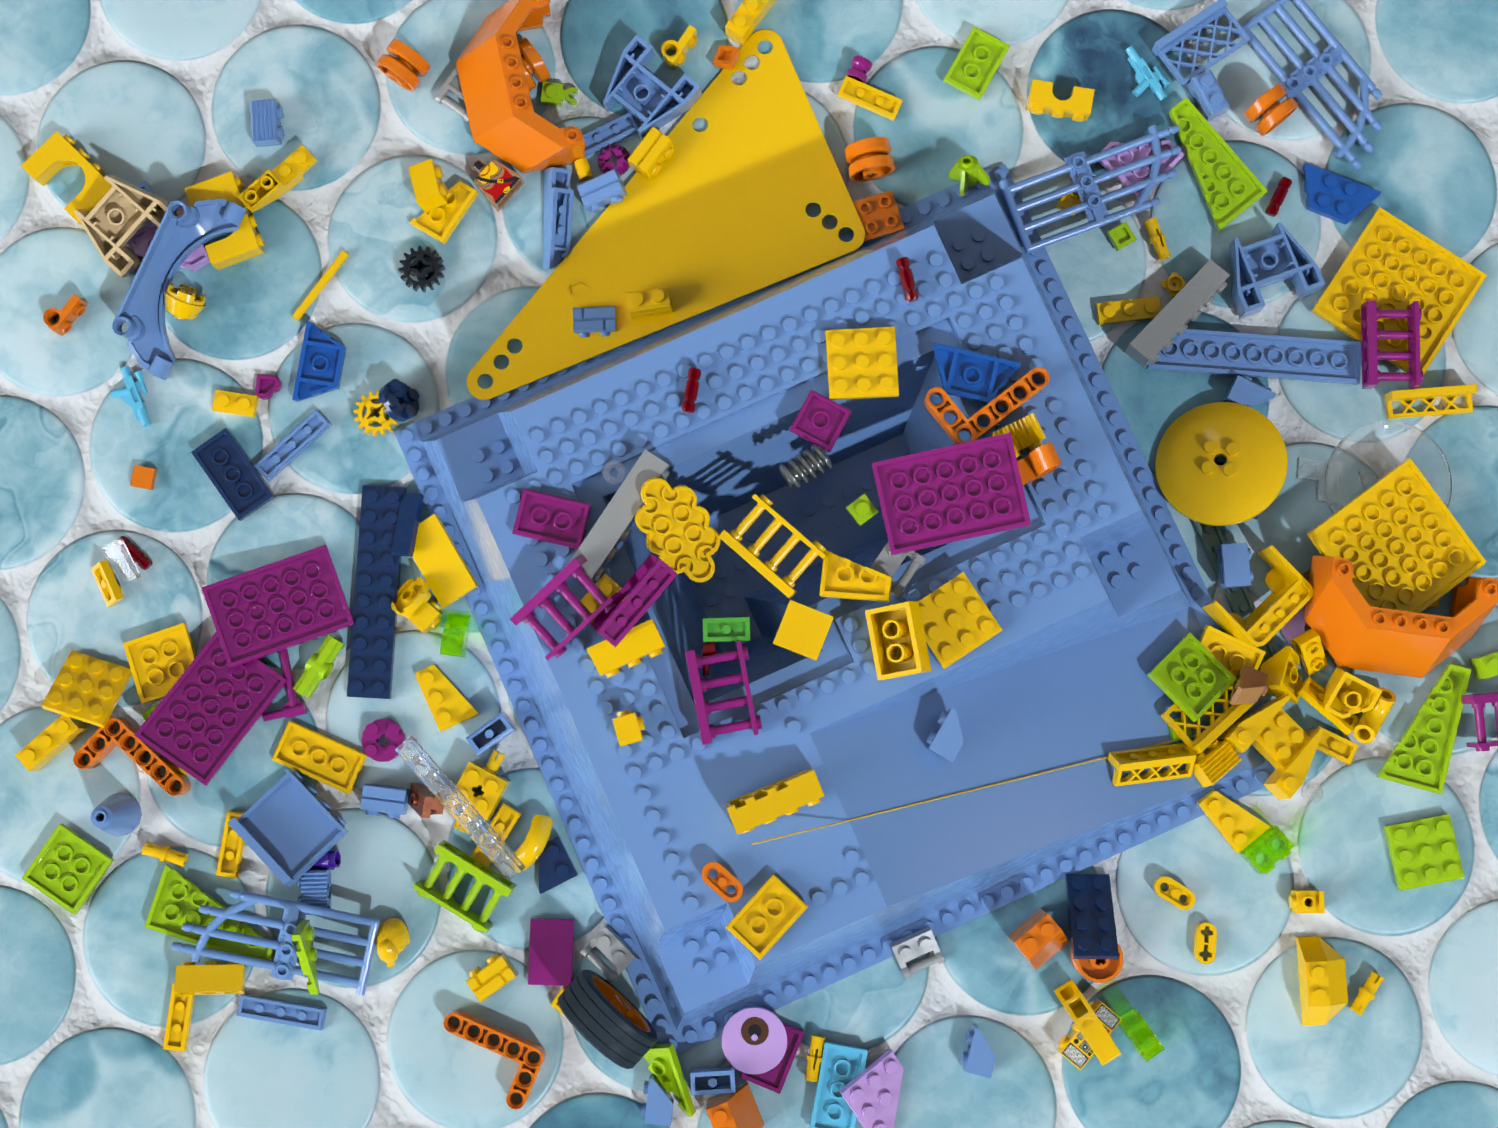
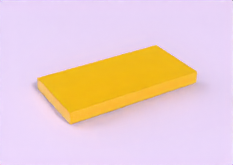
M433 514L419 523L412 557L440 606L446 608L479 585L439 516Z
M289 720L271 760L344 793L351 794L368 756L357 749Z

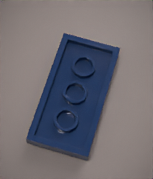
M227 428L191 452L239 521H242L276 497Z
M1066 874L1065 885L1073 959H1118L1119 952L1109 874Z

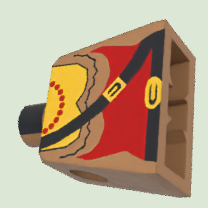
M478 160L472 166V170L478 174L474 180L476 186L497 212L524 184L519 174L496 160H492L487 166Z

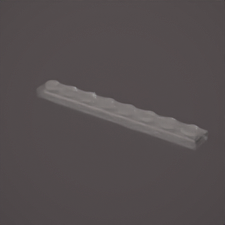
M412 735L395 749L508 881L524 870L525 865Z

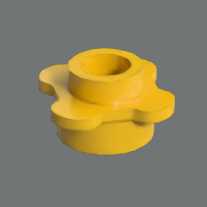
M1172 272L1167 280L1162 281L1161 286L1167 289L1171 297H1175L1187 283L1178 273Z

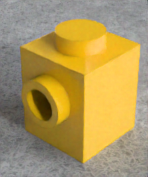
M431 600L430 602L422 603L416 609L415 614L407 619L422 633H427L431 628L434 630L442 622L440 618L443 614L440 612L441 607L434 600Z
M630 709L616 713L618 718L612 720L620 747L644 740L642 730H645V724L642 716L638 717L637 713H631Z

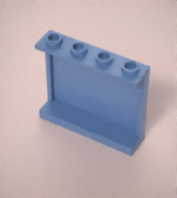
M286 768L284 771L287 774L239 819L233 817L228 824L284 885L291 887L349 831L344 827L347 823L339 815L334 817L330 812L332 807L325 800L320 802L315 797L318 795L317 791L311 785L306 787L301 782L304 778L296 770L292 772Z

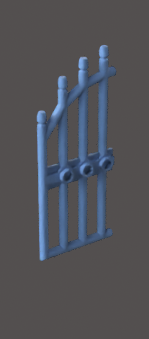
M1276 0L1241 27L1251 38L1249 42L1281 80L1279 83L1287 90L1285 97H1295L1337 147V150L1333 153L1334 157L1339 159L1344 156L1348 162H1351L1352 167L1358 170L1362 167V164L1356 159V156L1349 148L1357 140L1368 153L1374 150V146L1371 142H1368L1367 137L1362 133V129L1366 120L1372 124L1376 131H1380L1383 128L1381 122L1376 119V116L1369 109V92L1377 100L1383 95L1304 0H1293V2L1330 44L1322 51L1318 49L1283 7L1290 0ZM1276 11L1312 54L1313 58L1304 63L1266 17ZM1259 23L1295 65L1297 70L1287 75L1250 29ZM1233 33L1235 38L1238 39L1240 37L1239 34ZM1344 61L1360 80V97L1335 69L1341 62ZM1328 73L1359 110L1356 124L1318 79ZM1310 85L1351 132L1344 142L1302 93Z
M1152 125L1148 128L1150 133L1148 135L1086 157L1084 151L1072 154L1064 158L1066 165L1008 185L1006 179L999 182L1000 188L1026 254L1159 205L1161 203L1159 198L1146 201L1155 184L1177 176L1176 170H1169L1166 173L1158 174L1161 160L1181 152L1180 146L1161 151L1159 139L1167 137L1169 134L1177 133L1180 130L1179 126L1173 125L1158 131L1156 125ZM1150 142L1152 143L1153 155L1096 176L1093 175L1090 164ZM1152 164L1148 179L1101 195L1098 183ZM1069 172L1073 184L1019 204L1015 203L1012 193ZM1142 190L1133 206L1112 214L1108 213L1105 206L1106 202ZM1077 191L1081 203L1025 224L1023 223L1019 212ZM1082 211L1085 212L1088 219L1087 223L1031 243L1027 231Z
M231 890L230 897L242 899L243 901L227 909L200 905L199 912L217 916L207 926L183 923L182 930L201 934L196 946L186 943L182 944L181 942H173L171 949L175 951L193 954L192 962H200L201 956L269 969L272 970L271 977L293 981L294 975L308 977L303 975L300 966H296L298 941H292L291 936L300 921L305 920L306 913L370 926L368 938L313 927L317 937L366 946L363 958L317 949L318 958L361 967L359 978L317 970L318 979L357 987L356 994L363 996L366 991L380 919L245 891L241 892L240 890ZM257 903L284 908L282 920L240 911ZM228 918L280 929L278 941L217 928ZM211 936L275 949L276 953L274 961L205 948Z

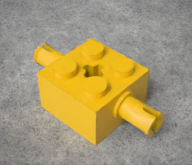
M494 749L486 766H481L474 761L467 764L448 800L462 809L453 825L455 829L465 833L472 817L476 815L486 821L491 819L511 782L497 773L504 757H506L505 754ZM482 786L481 790L484 794L477 795L476 787Z

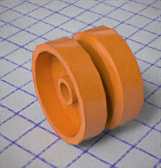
M524 38L518 44L530 92L536 87L532 75L540 83L549 79L551 75L540 54L528 39Z
M393 39L386 48L389 55L382 54L376 62V66L393 82L408 91L414 92L420 84L417 76L424 77L431 67L411 47L399 40Z
M1278 83L1262 94L1243 114L1250 123L1256 122L1263 117L1255 128L1262 137L1275 129L1299 107V104L1293 97L1287 98L1279 104L1287 93V90L1281 83Z
M865 138L848 145L844 150L846 161L851 164L848 171L852 181L866 182L880 179L895 170L893 157L889 156L891 146L888 138Z
M1118 944V959H1073L1071 947V961L1074 968L1084 978L1095 983H1105L1113 980L1120 973L1123 966V952Z

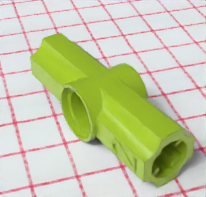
M328 635L317 653H314L307 661L305 671L293 689L310 699L320 682L326 679L332 671L333 663L345 644L337 638Z

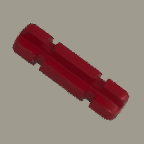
M1287 177L1280 179L1278 187L1265 211L1267 215L1271 217L1277 215L1279 207L1282 205L1292 184L1291 179Z
M898 258L896 264L898 270H900L899 276L903 290L906 291L904 294L906 301L914 302L918 300L919 296L917 289H915L916 285L912 269L909 268V258Z
M689 368L687 377L689 380L686 382L685 401H683L682 411L685 413H694L696 404L694 401L697 399L698 380H700L701 370L698 368Z
M119 537L115 542L120 549H124L123 552L134 562L138 563L137 565L141 569H149L153 564L148 557H144L145 554L134 544L130 543L131 541L127 537Z

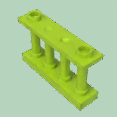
M443 840L434 850L438 854L439 859L426 881L424 882L420 879L412 888L417 891L419 896L431 899L471 924L472 928L477 932L487 933L493 926L487 920L501 896L508 897L513 892L516 884ZM450 861L456 865L457 870L444 893L432 886L446 862ZM469 873L475 877L476 881L463 903L459 904L451 899V896L464 874ZM487 884L494 888V893L479 916L469 910L482 886Z

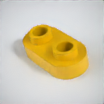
M1160 876L1154 881L1153 890L1155 894L1181 910H1189L1194 906L1195 895L1185 886L1167 876ZM1162 883L1167 884V889L1164 891L1160 888ZM1184 894L1186 899L1184 902H1180L1179 897Z

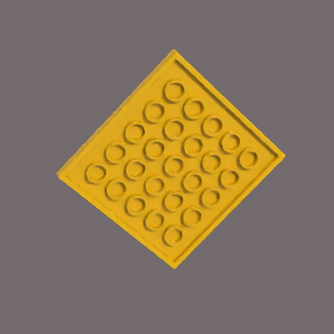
M1379 207L1311 312L1355 341L1361 342L1362 304L1367 301H1376V307L1379 310H1407L1408 305L1414 301H1419V308L1422 310V317L1419 321L1420 366L1424 375L1487 274ZM1378 318L1377 328L1388 331H1408L1407 318ZM1379 339L1377 341V349L1380 351L1408 352V339ZM1387 360L1408 373V360Z
M1411 458L1403 461L1307 533V536L1322 556L1346 558L1352 562L1354 567L1352 582L1371 607L1421 613L1487 563Z

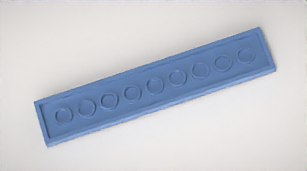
M1186 329L1181 336L1176 335L1173 338L1174 343L1167 350L1162 349L1159 352L1161 356L1153 365L1151 363L1147 365L1149 370L1230 376L1245 375L1257 378L1358 385L1360 383L1361 342Z

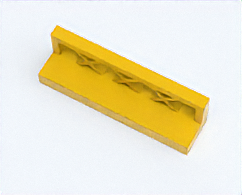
M1477 384L1391 391L1384 395L1387 420L1474 412L1472 395L1477 393ZM1457 397H1465L1466 408L1460 409L1453 402ZM1436 399H1441L1447 404L1443 410H1438L1432 405ZM1419 400L1426 405L1422 412H1417L1411 407L1415 401ZM1393 402H1399L1405 407L1401 414H1393Z
M1185 743L1109 752L1107 760L1115 767L1112 784L1116 787L1191 777L1197 755ZM1186 763L1185 770L1176 771L1182 764ZM1164 766H1170L1163 773H1157ZM1145 768H1150V770L1145 775H1138ZM1122 771H1132L1125 778H1121Z

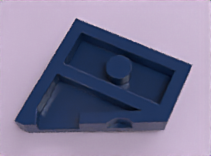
M560 836L548 841L539 856L540 894L578 875Z

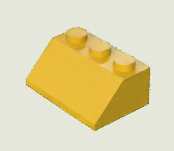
M650 619L632 627L616 647L607 640H604L586 649L600 676L606 675L607 678L619 674V668L628 665L629 668H632L642 663L640 659L649 655L651 659L662 654V649L666 645L655 621Z

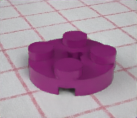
M378 719L369 723L362 734V747L365 754L375 761H391L399 756L405 748V732L395 721L390 719ZM382 734L389 738V743H385L384 747L378 742Z

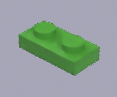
M750 617L703 618V642L750 641Z

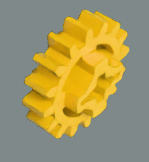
M370 391L368 398L362 395L363 402H356L359 409L353 411L358 415V417L354 418L355 422L360 423L358 428L361 430L365 429L364 433L367 435L372 432L374 437H377L379 432L382 436H386V430L393 432L391 426H398L399 424L392 418L388 420L383 403H373L374 401H379V391H377L376 395ZM377 410L379 411V414H380V416H379L378 418L376 417V415H375V413H374V412L377 411ZM375 424L382 425L380 427H371V425L373 426Z

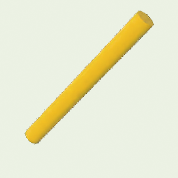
M341 251L292 315L297 321L301 319L349 256L345 251Z

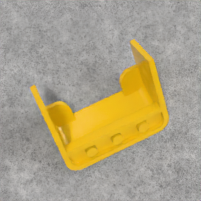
M1273 545L1257 552L1272 568L1264 578L1265 585L1272 593L1245 620L1237 613H1228L1217 601L1202 607L1226 633L1253 647L1265 645L1313 596L1311 584Z

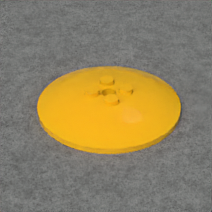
M1232 402L1204 404L1181 415L1164 433L1157 448L1155 459L1157 481L1160 490L1169 504L1185 517L1195 522L1212 526L1239 524L1262 513L1279 495L1286 479L1288 466L1286 446L1275 425L1257 410ZM1217 456H1224L1227 462L1224 465H1217L1214 460Z

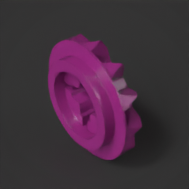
M618 143L616 145L608 144L607 147L601 149L598 155V166L603 173L615 169L621 176L630 167L627 160L630 154L625 147L620 146ZM611 153H613V155H615L616 158H620L617 160V167L613 165V162H608L609 160H611Z

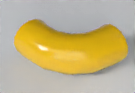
M1378 688L1382 690V693L1372 710L1361 715L1353 730L1356 740L1368 744L1375 739L1396 701V696L1392 691L1386 688Z
M540 814L532 818L525 840L511 855V863L517 870H527L543 852L553 826V820L549 816Z

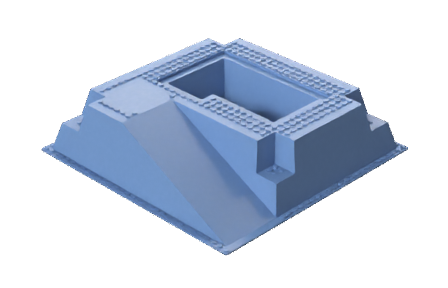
M1005 164L985 171L990 177L989 186L979 184L978 180L976 185L968 187L965 196H961L960 183L899 209L904 230L864 241L856 251L492 399L480 400L471 397L395 432L418 489L424 495L423 500L430 516L433 514L439 516L479 585L465 595L605 921L638 955L626 969L647 1018L657 1034V1041L659 1044L673 1043L676 1054L721 1035L726 1022L740 1009L758 1006L774 1011L894 956L890 943L928 926H930L934 937L1064 879L1066 874H1075L1204 815L1205 813L1196 802L1212 789L1233 802L1264 788L1263 783L1276 769L1250 745L1244 753H1237L1241 761L1213 786L1203 788L1192 773L1191 777L1115 787L1112 784L1115 767L1107 760L1108 758L752 845L754 842L1107 757L1109 752L1144 748L1172 741L1167 723L1161 715L1174 702L1147 675L1188 633H1191L1198 641L1206 625L1226 633L1202 609L1204 605L1213 601L1045 247L1027 254L1025 252L999 182L1004 179L1007 180L1008 185L1014 184ZM1018 191L1012 193L1016 204L1023 202ZM1027 210L1019 212L1024 224L1032 221ZM1036 228L1027 231L1031 243L1041 240ZM851 230L840 235L839 238L844 242H849L853 239L854 232ZM901 257L909 258V268L912 269L916 285L915 289H917L919 296L918 300L914 302H907L904 295L906 291L903 290L899 276L900 270H898L896 264L897 259ZM895 327L899 396L832 400L852 411L831 452L824 450L833 468L830 469L824 465L825 473L822 474L819 470H815L816 478L809 474L808 483L800 479L801 487L798 488L792 484L791 489L784 479L779 466L783 464L788 468L787 461L791 459L796 463L795 456L800 455L804 458L803 451L805 450L812 454L811 446L815 444L790 432L789 429L811 389L829 398L825 331ZM934 342L1021 363V367L997 396L1036 367L1044 368L1049 373L1050 379L1048 384L1038 394L979 438H988L994 431L1034 413L1046 436V439L1041 442L1042 445L1049 442L1053 443L1062 464L1051 473L1023 485L1031 525L915 550L914 552L923 556L926 562L923 566L920 565L903 589L904 594L901 598L896 597L892 593L890 602L821 597L819 594L823 559L819 555L794 582L796 585L793 588L797 592L792 598H788L720 539L718 550L711 555L715 564L713 576L708 581L695 582L690 580L684 572L678 574L633 626L635 627L653 619L666 645L662 649L663 653L651 659L649 655L640 659L642 663L632 668H629L628 665L619 668L620 673L610 678H607L606 675L600 676L586 649L606 640L590 625L591 623L565 645L567 650L558 659L553 656L547 661L545 656L552 649L528 623L525 624L522 621L515 626L510 620L518 610L568 565L577 549L512 534L523 488L591 504L585 539L646 449L669 464L670 468L668 471L670 475L666 481L671 488L687 486L695 492L697 506H701L708 511L710 516L709 526L714 528L719 535L723 530L728 532L735 530L757 505L758 502L752 496L756 494L760 497L763 494L773 502L771 507L812 543L817 540L827 551L870 568L888 542L871 463L955 445L924 405L925 396L930 389L934 387L942 388L933 351ZM689 368L701 370L700 380H698L697 399L694 401L696 404L694 413L682 411L683 401H685L686 382L689 380L687 377ZM1039 375L1032 376V381L1035 384L1041 385L1043 383ZM1021 389L1014 390L1016 398L1023 399L1025 397ZM938 395L930 396L932 404H941V398ZM948 395L967 419L987 405ZM1003 403L995 404L998 412L1005 413L1007 411ZM944 414V419L948 423L956 421L954 414ZM985 417L977 418L979 426H988V420ZM959 432V438L962 441L970 440L968 432ZM1029 448L1021 451L1022 456L1017 458V461L1031 453ZM865 493L879 512L859 527L846 510V507ZM765 509L741 536L743 539L740 542L746 547L752 546L774 521L775 517ZM635 521L629 528L632 531L625 542L620 541L616 547L619 551L612 561L608 560L603 567L606 569L604 574H607L621 588L650 554L654 555L657 559L659 558V555L650 552L647 548V534L637 528ZM782 525L759 551L760 555L758 558L764 563L767 560L770 561L793 533ZM800 540L776 567L778 570L775 573L781 578L788 576L811 548ZM906 556L892 576L893 585L898 582L911 563L912 559ZM964 572L1003 631L945 669L941 667L927 646L932 671L878 681L865 610L908 601H920ZM571 576L566 580L568 583L567 587L579 600L588 593V590L577 578L574 579ZM554 591L549 596L552 599V604L575 629L585 621L561 593L557 594ZM790 600L834 617L817 661L773 644ZM538 606L533 611L536 614L534 617L559 644L568 636L544 608L541 609ZM750 617V641H741L742 646L747 645L749 659L745 660L755 716L760 715L762 729L758 730V735H754L753 728L716 735V738H712L711 744L702 745L685 652L695 650L696 655L700 654L703 656V645L710 643L703 642V618ZM738 641L714 642L716 653L737 650L736 642ZM740 659L709 664L708 676L703 675V668L699 669L700 678L705 677V680L742 673ZM744 682L709 688L706 692H703L704 700L711 703L746 696ZM1228 690V700L1231 698V690ZM1258 699L1242 716L1262 706L1260 700ZM1214 703V712L1223 713V704ZM748 705L711 712V715H707L709 725L714 724V726L751 719ZM949 708L956 710L964 739V744L953 763L927 749L929 743L926 742L931 731H937L940 725L937 721L944 710L948 712ZM630 709L631 713H637L638 717L642 716L645 724V730H642L644 740L620 747L612 719L618 718L616 713ZM1172 711L1169 716L1172 719L1181 718V712ZM1202 715L1200 717V725L1209 726V716ZM1187 716L1189 724H1195V722H1193V721ZM1190 728L1192 736L1196 735V730ZM1180 740V741L1170 742V743L1162 744V745H1158V746L1172 745V744H1180V743H1184V742H1183L1182 740ZM1186 763L1182 764L1176 771L1185 770ZM1164 766L1157 773H1163L1170 766ZM1145 768L1138 775H1145L1150 770V768ZM807 769H814L824 793V797L820 798L821 802L809 807L806 804L799 807V811L793 814H783L771 823H763L749 832L737 835L725 802ZM1122 771L1121 778H1125L1132 771ZM712 861L718 862L733 874L743 886L741 898L735 902H727L712 890L702 879V869L705 864ZM711 869L709 876L712 878L717 877L718 871ZM774 874L808 908L764 957L759 960L725 927ZM729 885L726 890L732 894L736 888L733 885Z

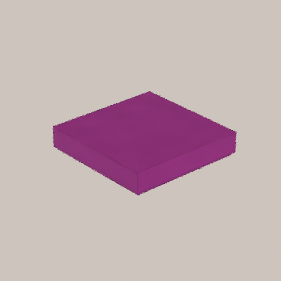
M811 389L789 431L831 452L852 411Z

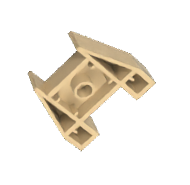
M106 175L104 179L112 185V188L90 213L85 209H76L74 212L104 262L122 278L130 276L142 262L138 256L125 246L126 243L148 219L159 227L170 203L114 175ZM177 210V216H182L183 214Z

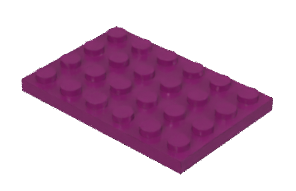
M1011 432L871 463L891 556L1031 525Z
M327 545L201 587L230 669L354 625Z
M216 632L134 736L207 786L279 694L287 680L258 659L230 669Z

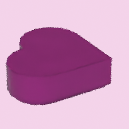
M257 374L255 393L260 399L267 400L272 397L273 393L281 390L282 382L278 377Z

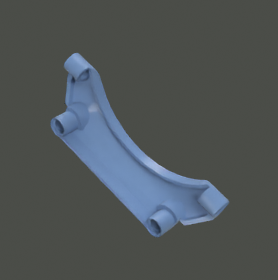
M223 198L195 201L193 207L178 200L168 205L112 323L114 333L129 339L127 346L140 366L148 370L150 374L166 380L176 360L166 330L164 290L168 288L169 283L172 282L183 262L197 248L213 238L237 231L247 209ZM183 207L184 213L178 217L176 212L178 208ZM127 322L129 328L124 333L122 331V325L123 323Z

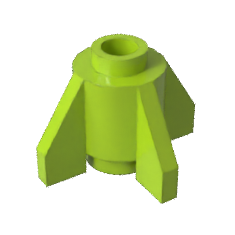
M972 155L961 157L949 171L950 179L961 182V196H965L968 187L976 185L978 180L979 184L988 186L990 184L989 175L979 165L978 159Z

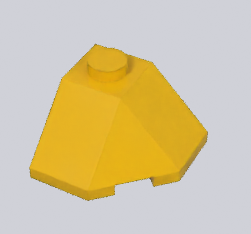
M1291 646L1284 647L1262 663L1260 672L1268 675L1266 683L1269 684V688L1266 692L1267 694L1275 697L1289 695L1291 698L1288 701L1298 704L1300 695L1297 692L1303 681L1302 676H1298L1297 665L1300 664L1299 655Z
M1336 667L1326 684L1322 708L1344 719L1359 712L1364 713L1372 710L1382 690Z

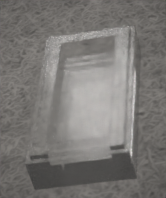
M123 539L116 540L102 548L121 586L141 577Z

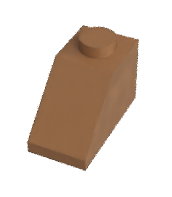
M1243 664L1233 684L1229 703L1232 705L1256 703L1260 695L1265 696L1269 688V684L1266 683L1268 675Z

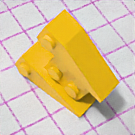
M1289 695L1276 697L1242 716L1217 738L1219 741L1229 740L1236 753H1244L1252 745L1276 768L1263 785L1277 799H1291L1304 783L1324 731L1322 728L1308 729L1305 732L1282 709L1291 698Z

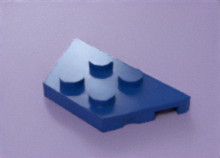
M1305 163L1302 167V172L1305 174L1304 190L1307 195V210L1346 225L1381 194V191L1311 164Z
M310 321L306 323L292 398L296 402L339 389L346 354V347Z
M935 342L933 345L942 388L948 395L988 404L1021 367L1019 362Z

